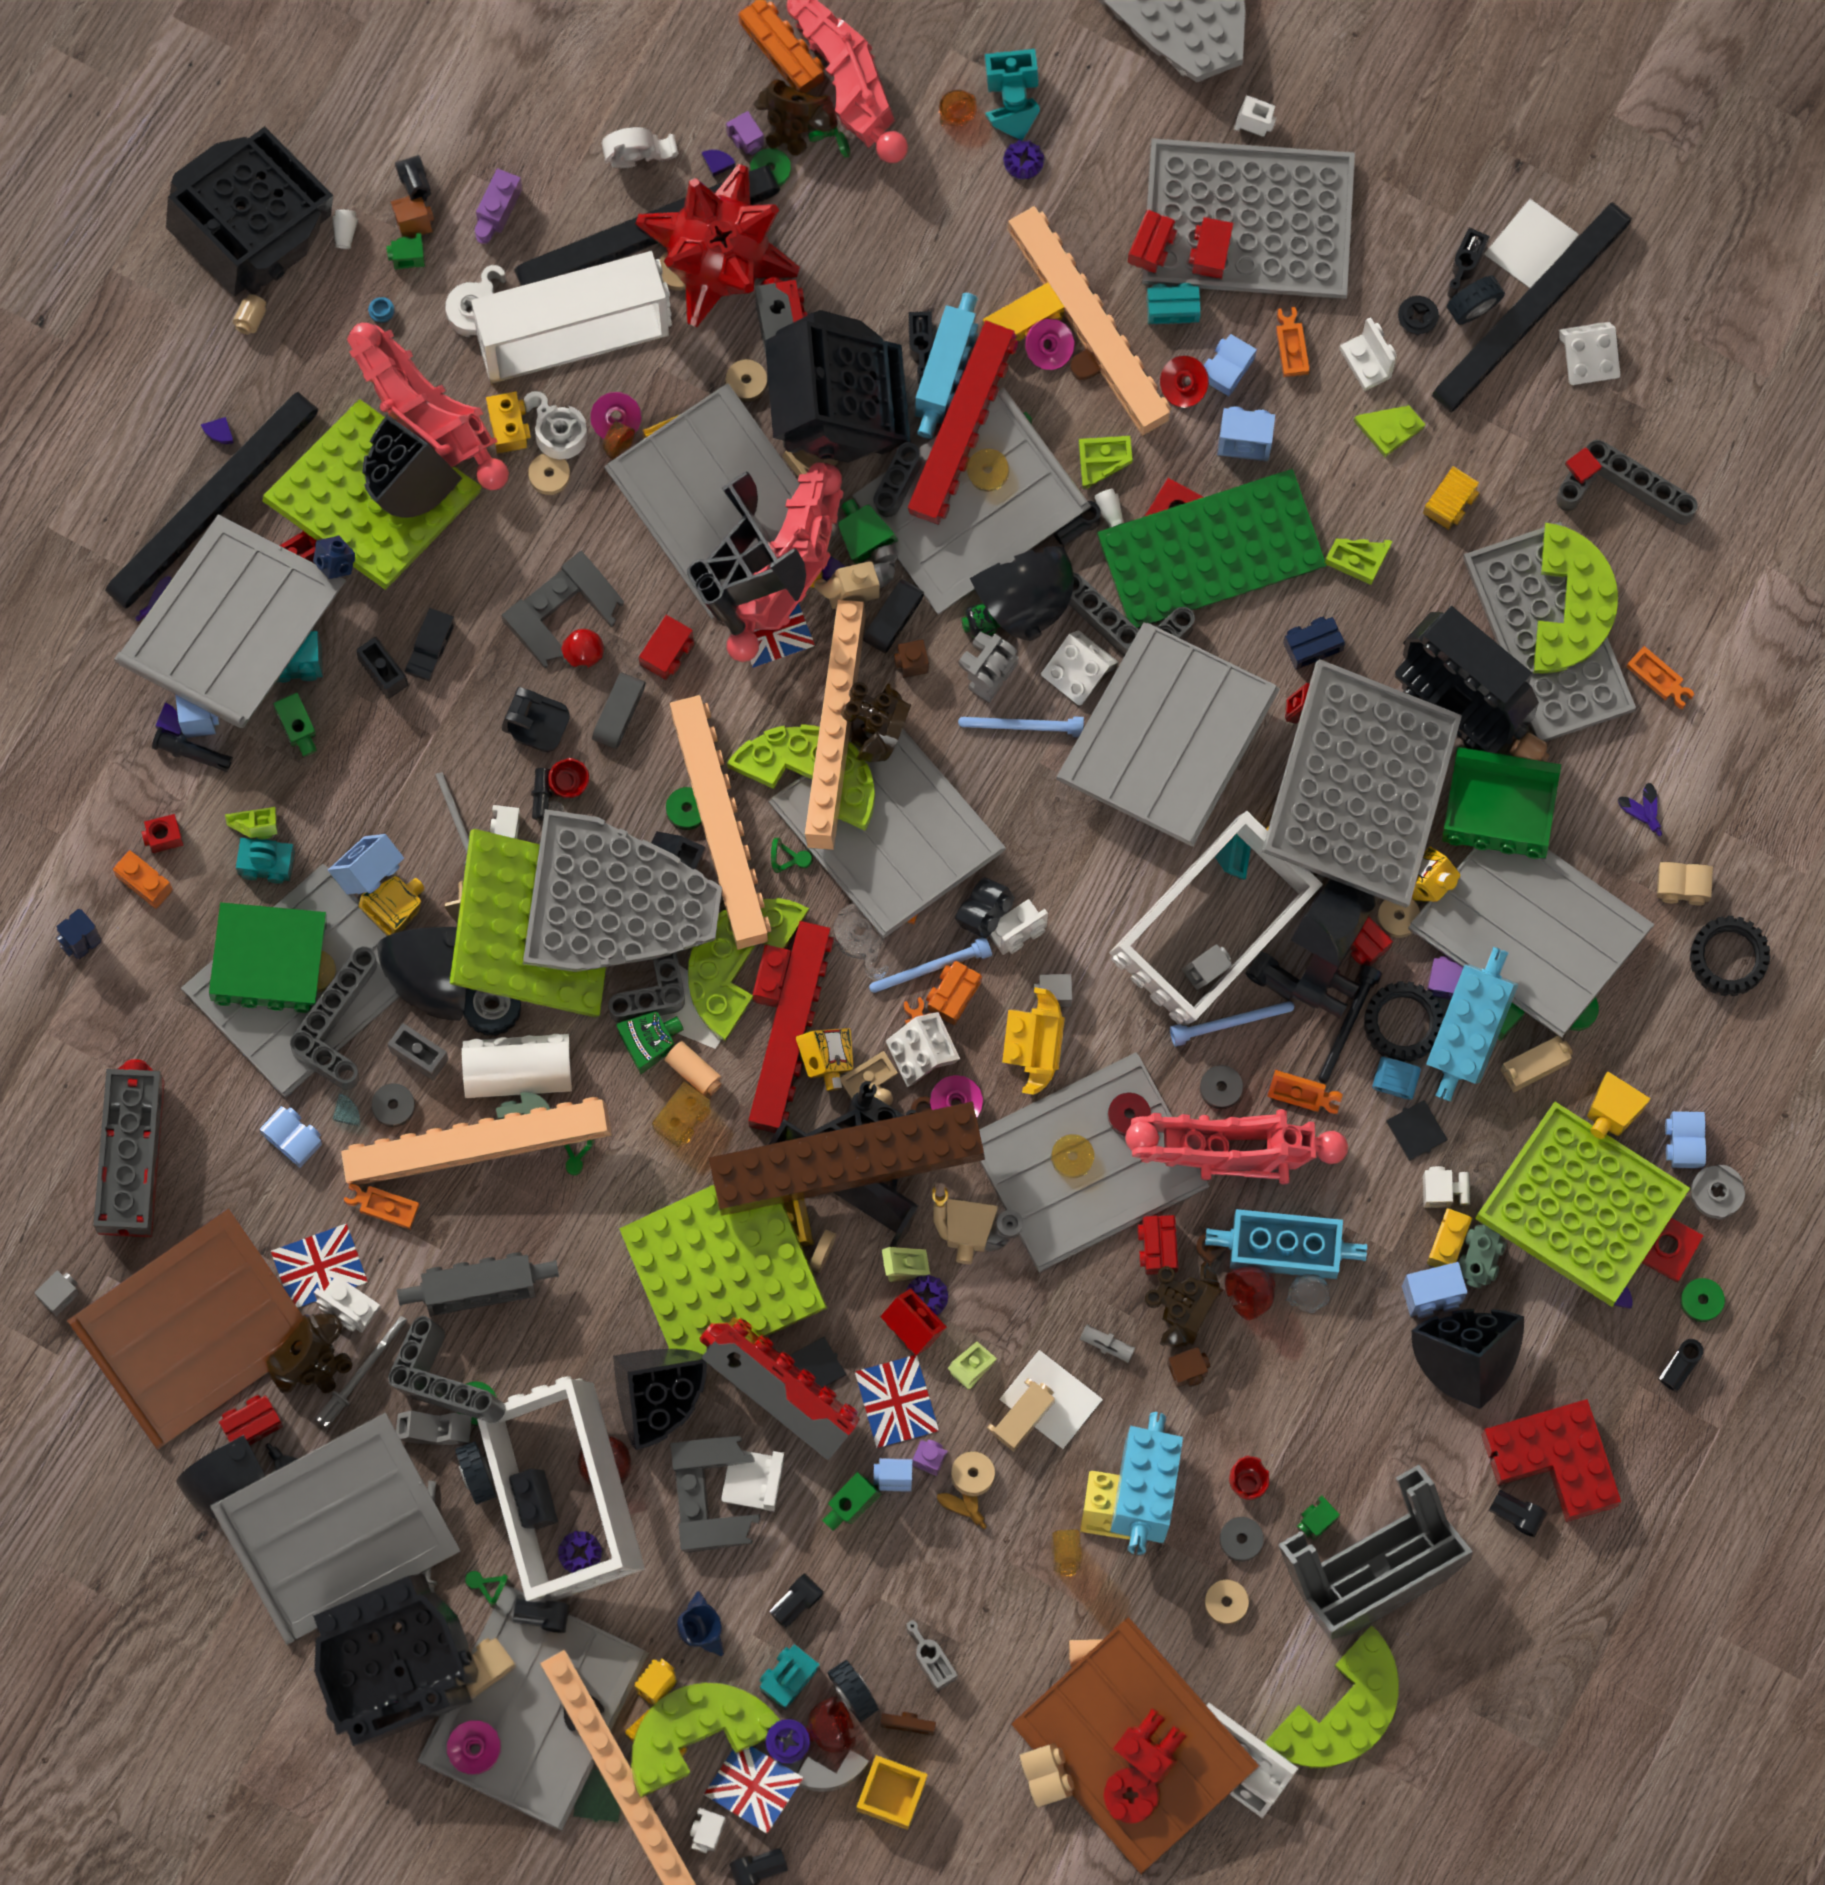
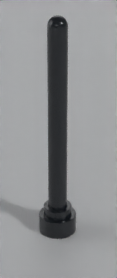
M1363 965L1359 974L1361 977L1359 980L1361 983L1319 1074L1318 1080L1320 1083L1328 1082L1370 988H1374L1375 984H1378L1382 977V972L1371 966Z

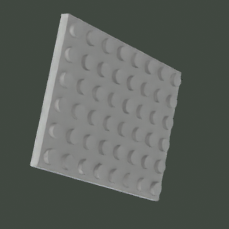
M1151 139L1147 210L1174 219V229L1178 230L1173 245L1169 243L1165 251L1169 252L1164 267L1159 266L1156 273L1143 269L1142 285L1166 284L1170 287H1177L1181 283H1191L1193 286H1199V289L1346 299L1355 153ZM1203 217L1233 223L1222 279L1193 274V264H1189L1191 249H1197L1198 241L1194 240L1196 225H1202Z
M1319 659L1315 664L1262 852L1402 907H1408L1413 895L1462 715Z

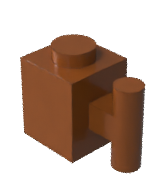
M407 196L390 201L401 237L414 238L417 233L424 235L432 232L430 222L434 221L433 213L430 206L425 207L422 197L410 200V197Z

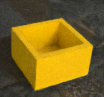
M876 1755L859 1799L857 1811L908 1830L928 1774Z

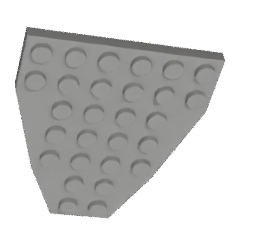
M1099 0L1101 4L1107 5L1115 12L1117 19L1123 20L1131 27V32L1158 56H1165L1172 61V66L1186 72L1187 76L1195 82L1202 81L1243 64L1244 0Z
M545 809L523 964L578 972L656 959L714 941L722 887L714 881L706 879L698 870H693L682 863L681 859L674 854L644 839L641 841L629 835L627 831L621 828L619 830L605 823V820L599 817Z

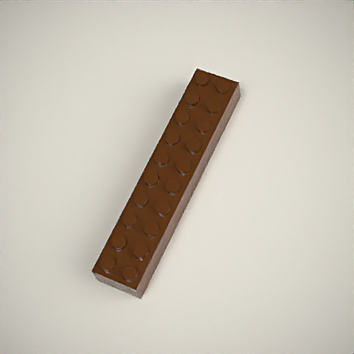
M973 1101L709 1157L721 1216L985 1160Z

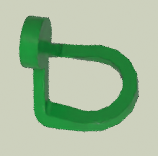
M837 127L831 131L822 132L816 130L808 134L810 142H817L826 137L836 136L837 144L843 157H850L851 153L847 138Z
M774 837L771 847V866L775 873H780L795 864L800 868H808L812 864L813 858L808 851L803 850L796 854L782 843L781 838ZM778 846L794 859L780 866L777 863Z
M594 1139L588 1140L586 1146L576 1157L569 1144L564 1145L570 1157L566 1162V1171L570 1175H578L582 1172L583 1163L581 1159L594 1145Z
M471 1571L467 1574L465 1583L471 1589L479 1588L487 1602L493 1607L504 1588L508 1575L503 1574L499 1577L483 1578L479 1572ZM500 1582L493 1598H491L483 1584Z

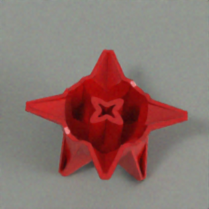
M738 164L716 193L712 192L698 179L690 180L684 208L680 212L638 214L635 225L667 249L668 255L664 260L666 267L685 284L688 325L698 327L722 296L749 294L754 291V281L756 279L773 277L797 278L800 267L768 240V233L779 212L777 205L750 206L749 169L747 166Z

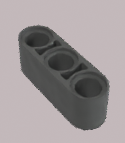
M623 672L619 674L596 724L592 740L618 749L644 692L645 681Z

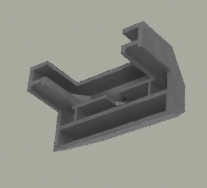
M1420 1465L1396 1477L1408 1514L1321 1563L1317 1550L1312 1544L1308 1546L1302 1531L1278 1544L1292 1582L1312 1616L1330 1640L1358 1632L1447 1581L1471 1560L1473 1551L1447 1520L1436 1486Z

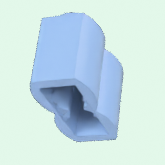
M1232 334L1226 340L1221 339L1215 350L1217 355L1213 360L1209 358L1204 364L1209 377V385L1227 396L1232 394L1242 376L1253 363L1257 353L1256 348Z
M281 1106L260 1128V1133L295 1165L301 1168L322 1145L319 1139L321 1134L311 1125L308 1127L304 1126L299 1121L301 1119L300 1115L289 1107L286 1110Z
M1672 1111L1670 1119L1665 1121V1134L1670 1135V1145H1666V1160L1671 1161V1168H1704L1706 1164L1705 1113Z
M880 1458L879 1464H874L873 1485H879V1491L911 1492L912 1459Z

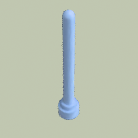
M1073 716V719H1068V721L961 717L958 720V724L960 727L1061 731L1067 732L1072 737H1079L1084 729V717Z
M978 938L975 940V943L971 944L972 947L875 981L870 984L869 989L871 992L876 993L945 968L946 965L950 966L954 961L961 962L972 957H976V959L991 957L992 952L986 938Z
M1288 1001L1191 1027L1177 1024L1170 1026L1171 1039L1175 1047L1185 1045L1186 1041H1190L1191 1037L1291 1012L1294 1010V1004Z

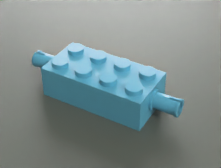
M963 293L959 308L945 306L915 400V416L922 418L917 434L923 438L932 439L937 423H943L970 359L971 348L975 347L979 324L975 323L976 314L973 311L978 297L973 294Z
M1493 947L1485 969H1480L1470 964L1464 965L1426 1063L1429 1066L1442 1070V1073H1444L1438 1091L1435 1094L1439 1098L1444 1097V1100L1451 1101L1459 1080L1464 1079L1474 1084L1480 1083L1519 985L1500 975L1509 954L1505 950L1502 951L1497 947Z
M1236 1209L1233 1229L1231 1231L1206 1229V1246L1229 1247V1250H1231L1230 1269L1337 1279L1342 1258L1366 1261L1367 1244L1343 1243V1220Z
M1153 1412L1149 1415L1148 1429L1134 1426L1129 1428L1124 1444L1110 1530L1112 1533L1131 1536L1128 1550L1134 1554L1135 1547L1138 1545L1137 1555L1145 1553L1147 1540L1164 1544L1170 1526L1183 1437L1164 1433L1166 1416L1160 1413V1418L1157 1422L1158 1412Z

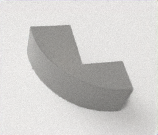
M407 1411L397 1415L396 1432L402 1442L432 1445L469 1443L471 1416L458 1413L437 1416L416 1411Z
M850 1750L838 1772L835 1773L808 1757L798 1775L803 1777L798 1787L816 1792H827L843 1788L862 1775L869 1765V1760Z

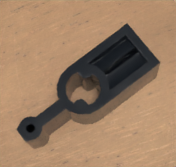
M1470 227L1468 228L1455 255L1452 267L1455 279L1450 281L1447 292L1448 297L1453 298L1458 294L1461 280H1468L1474 275L1487 248L1490 236ZM1462 262L1467 263L1468 267L1462 266Z
M932 311L908 312L909 353L912 360L919 363L917 368V381L919 384L926 367L925 362L928 361L933 346ZM923 345L925 350H919L918 346Z
M429 608L417 636L405 673L430 682L437 662L441 659L455 626L454 616Z

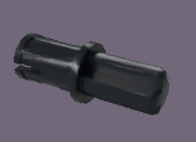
M547 768L535 769L534 790L531 791V796H533L532 819L536 821L544 820L545 809L548 810L549 798L552 797L548 780L550 769Z

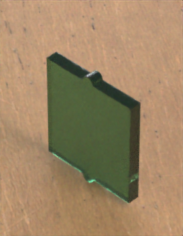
M592 1770L575 1803L573 1817L593 1819L594 1822L602 1820L618 1823L620 1807L600 1771Z

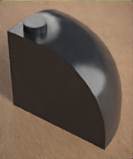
M389 415L382 420L370 440L372 447L369 455H365L363 460L362 473L366 479L364 486L369 496L387 513L402 518L419 516L432 510L454 490L462 479L427 442Z
M1045 547L1043 553H1034L1033 550L1014 556L1016 561L1012 563L1008 562L1001 565L997 563L970 578L978 596L989 613L1010 635L1028 641L1035 640L1042 635L1041 631L1054 624L1066 610L1073 592L1074 574L1071 561L1064 547Z
M457 927L411 929L388 935L378 942L377 951L383 973L396 989L395 992L404 1001L427 1012V1015L440 1019L461 1021L465 1006L466 988L450 984Z
M1473 1308L1452 1311V1316L1441 1319L1437 1316L1432 1317L1412 1330V1347L1416 1360L1424 1374L1438 1389L1458 1401L1481 1409L1500 1391L1516 1364L1523 1341L1524 1316L1497 1309H1491V1313H1474Z
M653 1349L613 1356L620 1411L626 1433L635 1450L647 1448L668 1438L667 1435L680 1425L682 1426L695 1410L694 1406L699 1399L700 1393L704 1390L707 1362L701 1358L703 1356L701 1353L685 1349Z
M242 1435L193 1463L181 1473L176 1483L183 1495L196 1509L218 1521L211 1509V1505L264 1478L265 1474L245 1436Z

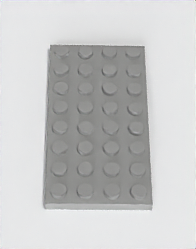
M1544 528L1466 553L1463 559L1497 644L1532 672L1529 684L1532 686L1539 704L1535 717L1529 724L1533 734L1546 742L1635 712L1636 706L1608 637H1606L1598 650L1582 663L1579 662L1559 672L1533 673L1537 622L1563 623L1567 578L1541 575Z

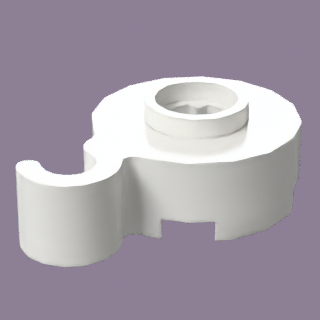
M645 128L621 129L607 135L602 141L605 162H611L614 168L636 166L635 161L646 158L647 162L651 159L666 161L678 155L674 134H669L666 139L658 140L657 135H653L650 130Z
M497 265L488 266L482 272V281L480 283L466 282L458 285L450 292L446 300V316L450 327L456 333L465 337L477 335L473 311L468 313L467 308L472 307V299L494 294L493 284L490 282L491 279L497 278L501 283L506 281L505 272L501 267Z
M530 392L524 397L526 412H530L532 408L538 407L535 433L537 446L542 453L550 458L561 460L569 459L582 451L587 441L585 418L580 411L572 406H569V408H557L556 405L548 406L547 397L541 392Z

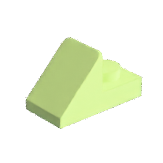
M898 1247L882 1249L885 1273L890 1282L916 1279L918 1276L930 1275L926 1249Z
M976 1342L957 1357L948 1369L952 1376L967 1389H971L994 1364L997 1358L980 1343Z

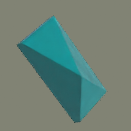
M1034 98L1027 99L1026 106L1019 111H1010L1002 107L986 112L985 115L992 126L1022 141L1039 114L1040 107Z
M1235 834L1216 854L1215 858L1224 872L1246 880L1251 847Z

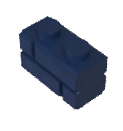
M1319 617L1310 623L1311 626L1303 629L1301 626H1297L1287 632L1283 643L1296 670L1315 663L1319 659L1322 660L1344 651L1345 641L1333 617L1328 619Z
M77 909L69 915V920L64 919L56 926L59 934L56 939L68 957L73 954L76 959L80 960L89 953V948L94 949L101 943V937L90 918L82 909Z

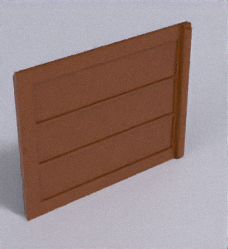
M228 1208L69 1318L67 1322L158 1450L269 1372L267 1365L268 1357L273 1355L279 1347H282L283 1343L303 1320V1315ZM297 1342L295 1346L301 1345L302 1342Z
M1130 1617L1119 1624L1011 1724L1033 1750L1056 1743L1058 1748L1062 1749L1065 1756L1064 1770L1066 1774L1072 1777L1074 1783L1073 1796L1140 1874H1143L1260 1767L1256 1760L1251 1757ZM1153 1708L1159 1712L1158 1715L1162 1714L1166 1720L1162 1722L1151 1737L1152 1741L1160 1745L1173 1725L1180 1729L1179 1733L1184 1732L1187 1738L1183 1740L1173 1754L1178 1762L1162 1783H1157L1160 1791V1800L1157 1808L1146 1820L1138 1823H1125L1111 1816L1104 1802V1788L1107 1779L1115 1772L1134 1766L1114 1751L1113 1747L1129 1727H1139ZM1129 1787L1128 1792L1125 1793V1798L1129 1799L1130 1803H1134V1798H1137L1139 1794L1138 1792H1133L1132 1787Z

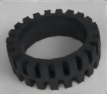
M1722 916L1714 921H1709L1696 935L1690 950L1692 972H1695V978L1698 981L1701 980V985L1704 988L1709 987L1711 989L1710 992L1715 994L1720 992L1721 996H1727L1728 994L1738 996L1739 993H1747L1750 989L1757 986L1768 969L1770 947L1767 946L1768 940L1766 936H1762V930L1759 927L1755 928L1753 922L1750 920L1746 922L1742 917L1736 919L1734 916H1727L1726 918ZM1723 932L1738 933L1752 944L1755 952V965L1752 971L1744 978L1737 980L1722 979L1714 975L1707 967L1704 958L1705 946L1716 934Z
M1398 981L1396 984L1390 983L1385 988L1382 987L1378 990L1367 1006L1364 1017V1031H1366L1367 1040H1370L1373 1049H1377L1381 1056L1386 1055L1388 1058L1398 1059L1402 1062H1405V1060L1411 1062L1415 1061L1416 1058H1422L1432 1050L1444 1019L1442 1007L1440 1008L1439 1001L1433 997V993L1430 990L1426 991L1424 986L1420 984L1416 986L1414 982L1410 981L1408 983ZM1399 997L1411 998L1419 1002L1427 1011L1430 1020L1426 1036L1418 1043L1409 1046L1396 1045L1388 1041L1380 1032L1378 1025V1014L1382 1006L1388 1001Z

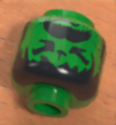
M983 603L968 607L965 611V617L961 618L964 633L969 632L973 639L976 638L979 632L993 636L997 633V628L1001 627Z

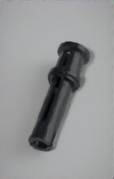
M162 727L158 728L152 743V749L154 750L159 748L172 753L173 757L184 756L226 773L232 762L230 761L233 760L232 756L187 741L184 735L176 736L164 731Z

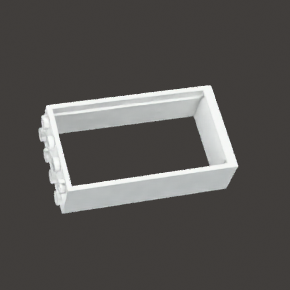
M652 251L472 299L471 304L477 339L490 383L501 382L669 336L668 327L672 326L670 294L667 283L663 282L660 260H654Z
M1248 811L1234 819L1109 952L1113 956L1111 960L1116 966L1122 970L1125 968L1132 975L1130 978L1138 987H1145L1151 993L1150 998L1160 1007L1163 1005L1170 1011V1018L1177 1024L1188 1025L1196 1021L1323 885L1309 870L1263 853L1262 850L1268 831ZM1237 834L1299 895L1193 1007L1131 945L1232 837Z
M562 1377L555 1381L556 1384L550 1387L542 1385L533 1388L531 1394L525 1396L524 1394H517L509 1397V1402L504 1403L505 1414L498 1422L490 1423L477 1419L526 1601L546 1603V1601H558L645 1570L594 1383L583 1381L582 1378ZM568 1398L612 1559L548 1581L535 1530L522 1527L523 1522L520 1521L522 1517L519 1516L520 1512L517 1511L519 1507L516 1506L517 1501H515L516 1496L513 1495L515 1491L512 1490L513 1486L510 1485L512 1482L509 1480L510 1476L519 1473L505 1421Z

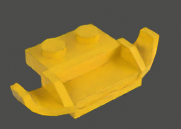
M1034 987V993L1038 997L1037 1008H1032V1013L1008 1010L1002 1059L1003 1063L1025 1066V1072L1030 1073L1022 1093L1033 1095L1043 1090L1051 1081L1055 1071L1059 1070L1065 1017H1062L1060 1005L1054 994L1050 990Z

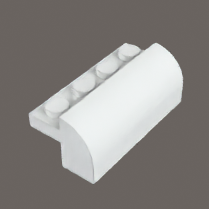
M569 1034L528 1035L524 1037H500L497 1039L463 1041L462 1068L465 1098L520 1095L521 1092L539 1094L572 1091Z
M1208 1703V1708L1260 1765L1230 1795L1263 1818L1298 1768Z

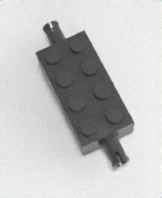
M521 1252L506 1255L505 1259L496 1260L495 1257H488L479 1260L480 1263L469 1265L468 1262L454 1264L451 1269L442 1270V1267L429 1268L426 1270V1273L421 1274L422 1282L420 1286L397 1289L399 1305L423 1301L424 1304L426 1303L429 1316L533 1298L536 1297L534 1290L536 1280L559 1277L557 1261L532 1265V1262L529 1263L528 1254L522 1255Z

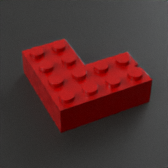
M1588 1399L1484 1429L1481 1434L1488 1458L1494 1457L1490 1464L1497 1485H1504L1549 1471L1566 1522L1617 1508L1621 1503Z

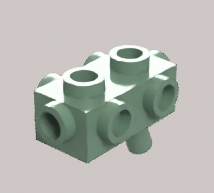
M1484 1224L1476 1225L1475 1229H1470L1467 1234L1466 1244L1470 1246L1467 1255L1463 1254L1461 1256L1459 1265L1463 1278L1467 1279L1466 1284L1481 1288L1482 1284L1488 1285L1491 1284V1281H1495L1499 1272V1266L1496 1264L1499 1255L1502 1256L1505 1251L1507 1240H1504L1503 1236ZM1475 1263L1480 1265L1479 1273L1473 1271Z

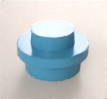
M384 297L376 298L369 305V315L376 322H387L394 315L393 303Z

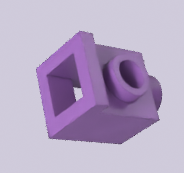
M748 111L726 123V133L729 137H732L738 149L742 148L746 155H753L761 150L764 145V135Z
M921 1440L913 1457L912 1466L937 1476L948 1451L942 1449L943 1446L938 1442Z

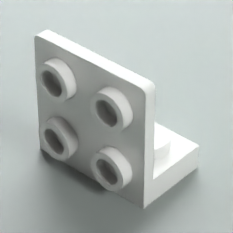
M1371 317L1366 319L1362 335L1340 345L1339 348L1364 392L1392 377L1397 358L1392 345H1387L1383 339L1384 333L1378 323H1374Z
M1610 322L1559 330V338L1565 344L1568 378L1571 385L1620 377L1616 329Z
M1078 630L1067 636L1041 672V676L1080 706L1084 704L1104 674L1113 671L1119 662Z
M1028 899L999 919L996 930L989 936L1002 955L1008 952L1013 954L1023 947L1024 941L1030 937L1036 939L1046 931L1044 928L1047 927L1048 912L1045 909L1038 912Z
M939 1012L915 1017L886 1040L907 1087L913 1086L933 1069L955 1064L960 1060Z
M337 1275L324 1292L318 1288L314 1291L317 1299L316 1303L319 1305L318 1308L325 1314H335L338 1316L341 1324L352 1332L357 1329L362 1333L381 1307L377 1302Z
M743 1451L745 1456L751 1453L755 1458V1462L727 1467L722 1502L774 1512L783 1469L784 1453L773 1451V1455L770 1456Z

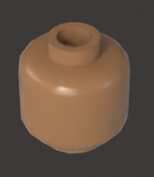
M1529 732L1520 741L1516 738L1509 749V753L1512 754L1511 756L1544 762L1548 760L1550 755L1546 753L1547 743Z

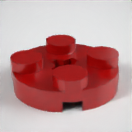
M1136 1767L1118 1770L1107 1779L1104 1788V1802L1113 1818L1125 1823H1138L1146 1820L1157 1808L1160 1800L1158 1784H1155ZM1129 1787H1132L1133 1792H1138L1139 1794L1137 1798H1134V1803H1130V1800L1125 1798V1793L1128 1792Z

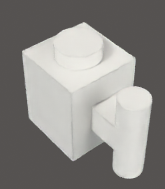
M1434 1166L1430 1167L1429 1170H1425L1423 1174L1424 1208H1450L1453 1203V1195H1459L1460 1205H1470L1469 1172H1460L1459 1182H1452V1170H1445V1167Z

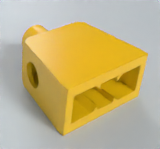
M1607 1072L1587 1114V1117L1595 1122L1590 1132L1599 1139H1604L1608 1131L1615 1136H1620L1644 1111L1651 1098L1610 1072Z

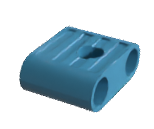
M1380 1057L1372 1088L1383 1093L1412 1100L1421 1068L1388 1057Z

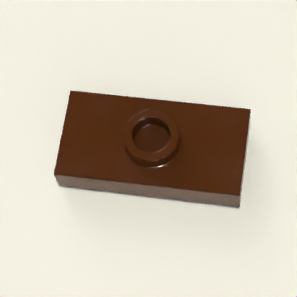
M902 1712L901 1716L882 1713L880 1726L882 1728L933 1736L935 1734L936 1722L917 1719L918 1715L910 1712Z

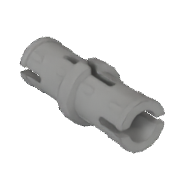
M1088 1324L1085 1326L1079 1339L1101 1349V1353L1106 1354L1107 1352L1126 1361V1363L1130 1361L1135 1350L1134 1346L1132 1347L1114 1338L1113 1334L1109 1333L1107 1335Z

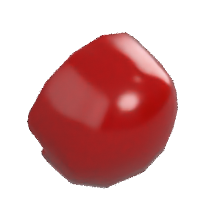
M577 629L563 641L561 650L564 658L573 667L586 665L587 668H590L602 659L604 645L602 638L594 631Z
M574 758L561 760L555 763L549 772V787L555 795L564 799L575 798L585 791L589 783V771L582 762Z
M1245 1456L1237 1460L1230 1470L1229 1483L1231 1489L1237 1496L1245 1500H1255L1264 1495L1269 1487V1471L1262 1465L1260 1458Z

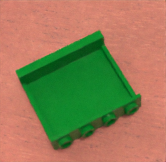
M1458 747L1442 841L1454 846L1467 845L1478 850L1490 849L1508 855L1520 854L1532 859H1546L1562 764Z
M220 902L209 987L210 1000L215 1001L214 1003L220 1006H229L231 1003H237L245 1008H257V1005L268 1006V1009L274 1011L292 1008L298 1013H309L316 1004L324 932L327 929L328 920L326 912Z

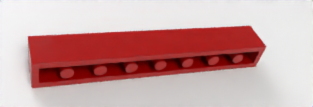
M985 320L907 507L910 515L939 525L942 518L945 519L950 509L949 499L951 495H956L960 485V481H958L961 471L965 472L968 467L970 458L967 456L971 448L974 449L978 443L979 434L977 432L981 424L985 425L988 419V405L990 401H995L999 391V387H997L1000 377L1004 378L1008 370L1009 364L1006 362L1009 355H1014L1017 349L1018 340H1016L1017 337L1014 330Z
M799 921L748 1120L749 1127L775 1133L784 1119L786 1121L789 1120L790 1112H787L786 1108L788 1102H793L796 1087L792 1086L794 1077L800 1076L803 1062L799 1061L800 1050L796 1037L805 1034L807 1026H813L815 1012L811 1010L813 1002H819L822 987L818 986L820 977L825 978L828 962L824 961L826 952L831 953L834 943V937L830 936L831 928Z

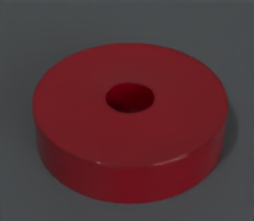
M1131 1092L1122 1093L1116 1096L1110 1103L1107 1115L1108 1122L1115 1132L1126 1136V1131L1131 1126V1120L1135 1117H1148L1151 1115V1110L1148 1102L1142 1096ZM1132 1111L1134 1117L1127 1118L1124 1113Z

